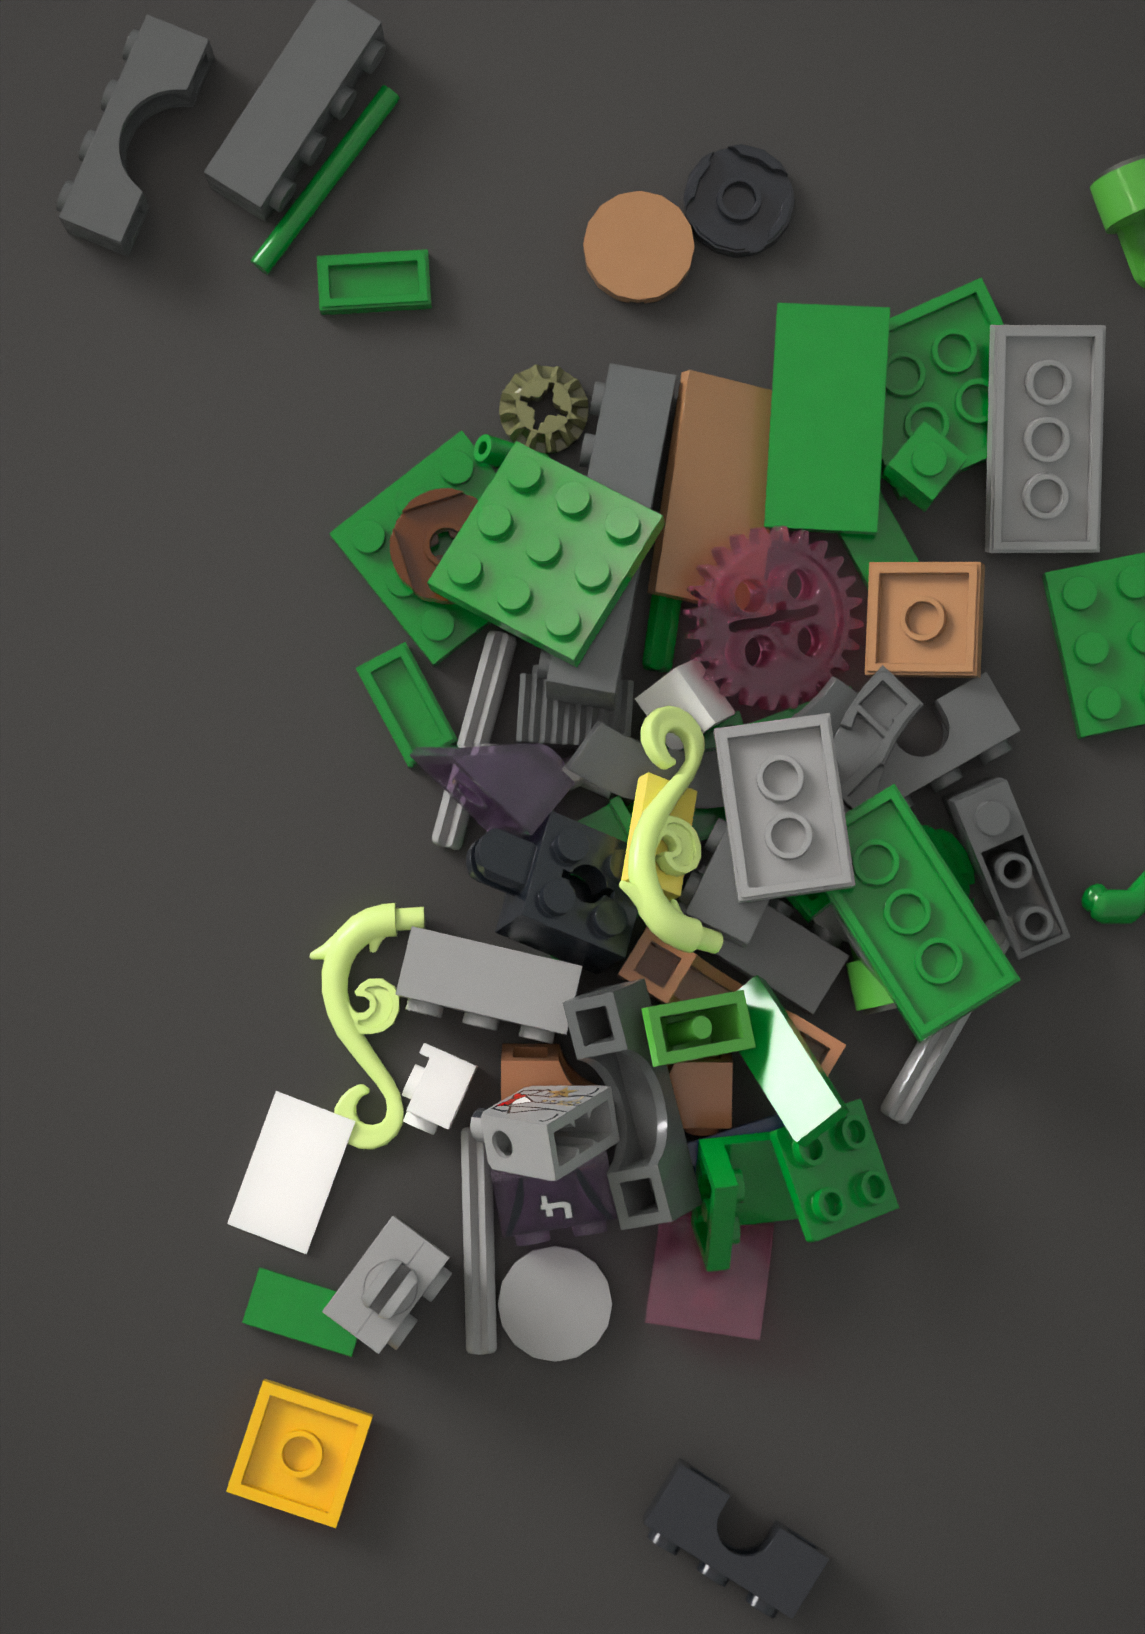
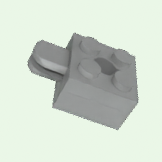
M392 1216L322 1312L379 1354L386 1344L397 1350L418 1321L409 1312L421 1296L432 1302L452 1275V1272L444 1267L450 1256L398 1217Z

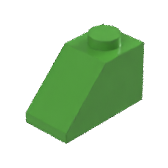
M744 990L641 1009L653 1067L698 1060L756 1047Z

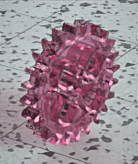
M774 526L770 534H768L765 527L750 528L749 540L744 534L729 536L732 552L725 547H714L711 550L717 566L705 564L698 565L696 568L706 582L704 586H688L687 591L692 596L699 599L698 607L684 609L683 615L697 619L698 627L684 633V637L691 640H700L702 647L694 652L691 659L692 661H709L711 663L703 675L705 681H716L724 678L719 694L722 696H733L739 691V705L753 706L758 700L761 710H775L779 700L782 708L795 709L798 705V696L803 701H811L817 695L815 684L821 688L827 684L832 677L831 669L836 671H848L850 669V666L841 654L843 650L859 649L860 645L847 636L850 629L861 628L864 622L850 617L849 610L863 602L862 598L847 597L845 590L856 581L855 576L838 577L836 572L841 567L844 558L842 556H834L824 559L828 542L825 540L814 541L808 546L809 532L806 530L794 531L789 538L787 526ZM793 571L800 576L802 582V589L796 599L789 594L787 588L788 578ZM741 581L748 586L750 591V601L744 610L740 609L735 600V591ZM813 604L818 607L817 614L812 616L780 620L772 623L771 626H752L736 632L729 630V624L733 621L769 616L780 610L802 609ZM804 626L811 635V646L805 655L799 650L797 644L798 634ZM752 637L755 638L760 646L759 659L753 666L749 664L745 656V647Z

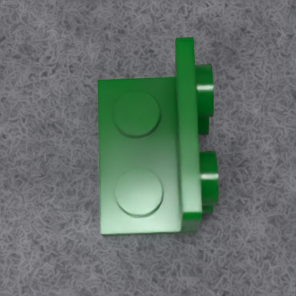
M861 1098L846 1102L845 1105L850 1113L805 1148L794 1141L786 1126L773 1130L770 1133V1139L803 1234L809 1243L822 1240L899 1208Z
M771 1132L699 1139L695 1176L703 1204L692 1210L691 1225L707 1272L730 1269L732 1245L739 1244L741 1225L798 1219L770 1139Z

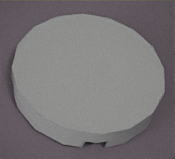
M550 1246L533 1249L514 1262L502 1281L498 1308L502 1327L515 1346L533 1358L557 1362L577 1358L597 1344L608 1327L612 1299L608 1280L595 1261L577 1249Z

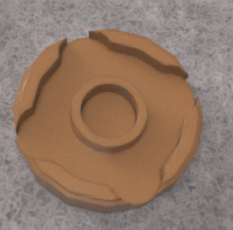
M644 191L618 194L602 204L588 222L583 242L586 269L597 287L615 300L630 303V301L636 303L644 302V304L660 301L678 289L689 274L695 248L691 225L680 208L662 195Z

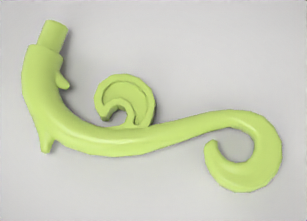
M668 705L653 710L644 719L640 730L641 744L651 762L658 768L666 770L676 764V759L671 757L665 745L667 733H673L683 743L685 761L678 772L643 811L633 832L629 849V882L621 880L619 887L634 903L640 917L649 930L664 943L687 953H692L698 949L716 954L723 944L722 933L703 927L700 920L684 915L677 900L671 899L669 901L663 893L656 871L657 862L659 868L667 875L679 877L696 869L701 859V844L696 830L687 821L670 816V814L693 781L700 767L705 750L704 736L692 715L679 707ZM663 840L668 846V852H662L655 857L656 848L660 841Z
M387 903L366 908L351 916L332 937L310 953L311 960H324L321 971L322 995L327 1015L337 1036L375 1082L386 1099V1116L381 1123L374 1125L365 1124L360 1121L357 1115L359 1100L370 1093V1088L364 1084H358L350 1088L341 1096L335 1106L334 1113L356 1121L347 1144L358 1149L373 1150L387 1145L398 1135L403 1125L404 1108L401 1094L392 1076L364 1035L384 1032L395 1023L400 1011V997L395 995V986L385 979L369 978L362 982L355 990L356 996L365 997L370 1001L369 1008L365 1012H356L350 1003L348 994L350 969L357 954L366 945L369 944L370 952L374 953L379 948L382 940L386 937H397L398 931L411 930L412 926L425 929L424 907L396 908V903Z

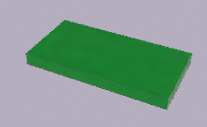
M777 303L764 519L765 530L877 535L890 307Z
M895 784L845 813L855 887L826 891L824 893L919 1043H922L1020 982L1021 979Z

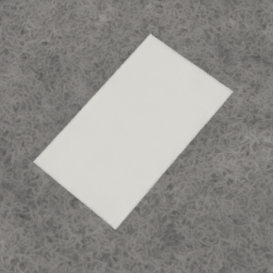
M276 1091L227 1224L307 1254L356 1121Z

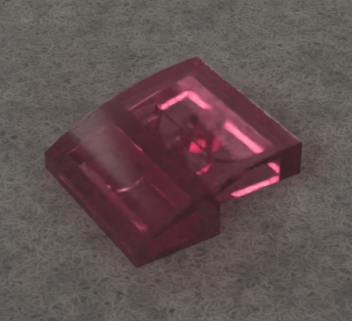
M692 1210L673 1222L658 1224L645 1323L760 1340L774 1223L741 1225L739 1244L732 1245L730 1269L711 1272L706 1271L691 1225Z

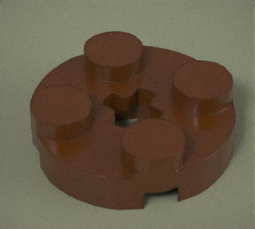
M440 488L420 494L412 499L403 509L402 515L397 519L395 528L392 530L390 555L395 571L403 584L421 600L440 604H455L432 592L427 582L443 558V555L434 556L431 552V547L439 544L438 534L448 532L451 539H455L478 502L475 497L466 495L463 491L453 488Z

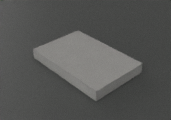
M830 713L715 728L714 739L738 903L854 888L855 879Z

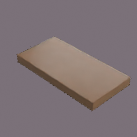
M693 370L681 373L660 514L663 515L665 526L655 540L647 593L745 615L757 614L770 530L764 529L772 390Z

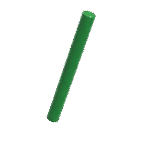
M385 85L381 86L250 260L260 271L267 275L270 273L398 103L400 97L392 89Z

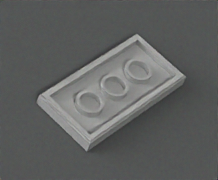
M990 325L985 552H1100L1106 325Z

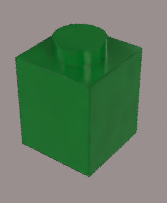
M923 421L888 463L881 477L925 512L959 472L968 456L926 421Z

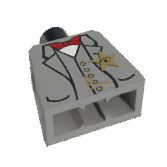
M611 1086L524 1087L490 1108H478L474 1112L470 1123L472 1137L478 1142L485 1143L488 1164L493 1170L548 1181L559 1180L620 1141Z

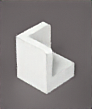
M698 658L674 668L635 698L646 716L653 710L668 705L683 709L693 716L700 726L702 733L726 721L735 714L734 709ZM667 733V746L670 749L682 750L684 747L680 738L673 733Z

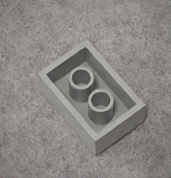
M412 926L395 995L408 999L406 1010L442 1018L444 1008L464 1012L462 1020L464 1024L497 1031L499 1021L521 1026L519 1037L553 1044L555 1034L567 1036L569 1026L562 1002L576 997L582 966Z

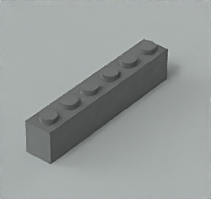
M610 363L606 383L596 381L594 385L590 415L599 416L596 434L585 433L579 466L589 468L588 478L652 510L674 401L676 375ZM642 563L577 668L541 650L537 678L547 679V699L614 711Z

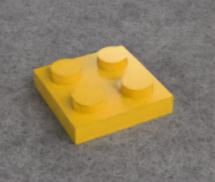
M264 1379L226 1492L336 1528L374 1415Z

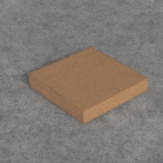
M869 562L865 675L872 677L883 665L895 677L981 678L985 565L982 562Z

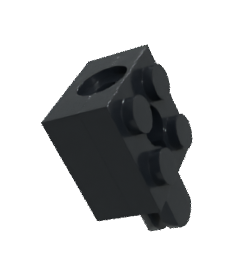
M550 811L525 829L522 837L501 828H492L470 846L466 856V866L470 877L479 883L506 893L495 933L565 962L580 965L582 969L595 974H599L626 957L638 913L634 903L619 887L627 842Z

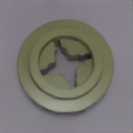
M535 364L521 373H515L502 391L499 406L501 424L507 436L514 443L518 441L533 450L545 454L556 453L572 445L584 431L588 420V399L579 380L565 372L560 366L550 367ZM549 388L553 389V407L560 410V413L567 415V417L559 414L557 417L548 415L544 423H540L538 430H535V410L522 400L528 402L531 400L541 401L543 395L547 394Z

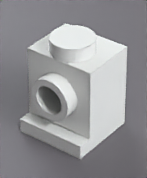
M424 1043L419 1053L429 1057V1061L425 1068L415 1064L404 1087L402 1096L411 1099L407 1107V1113L403 1122L434 1135L438 1125L446 1129L451 1128L478 1066Z

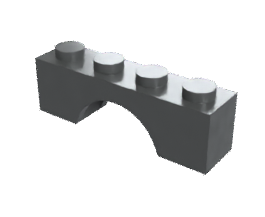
M148 14L141 29L134 28L126 40L122 56L123 60L126 61L119 79H111L105 88L101 100V110L104 111L97 130L90 129L86 133L79 150V161H82L80 169L74 181L67 180L63 185L56 206L57 211L60 212L59 219L68 233L126 257L130 255L150 208L143 191L128 176L127 153L130 142L138 128L151 116L171 108L194 107L215 58L209 39Z
M645 978L595 988L562 1002L577 1060L592 1066L600 1075L605 1085L611 1086L620 1141L616 1143L615 1155L607 1172V1177L621 1230L675 1221L703 1203L667 1065L653 1067L641 1010L642 1008L652 1006Z

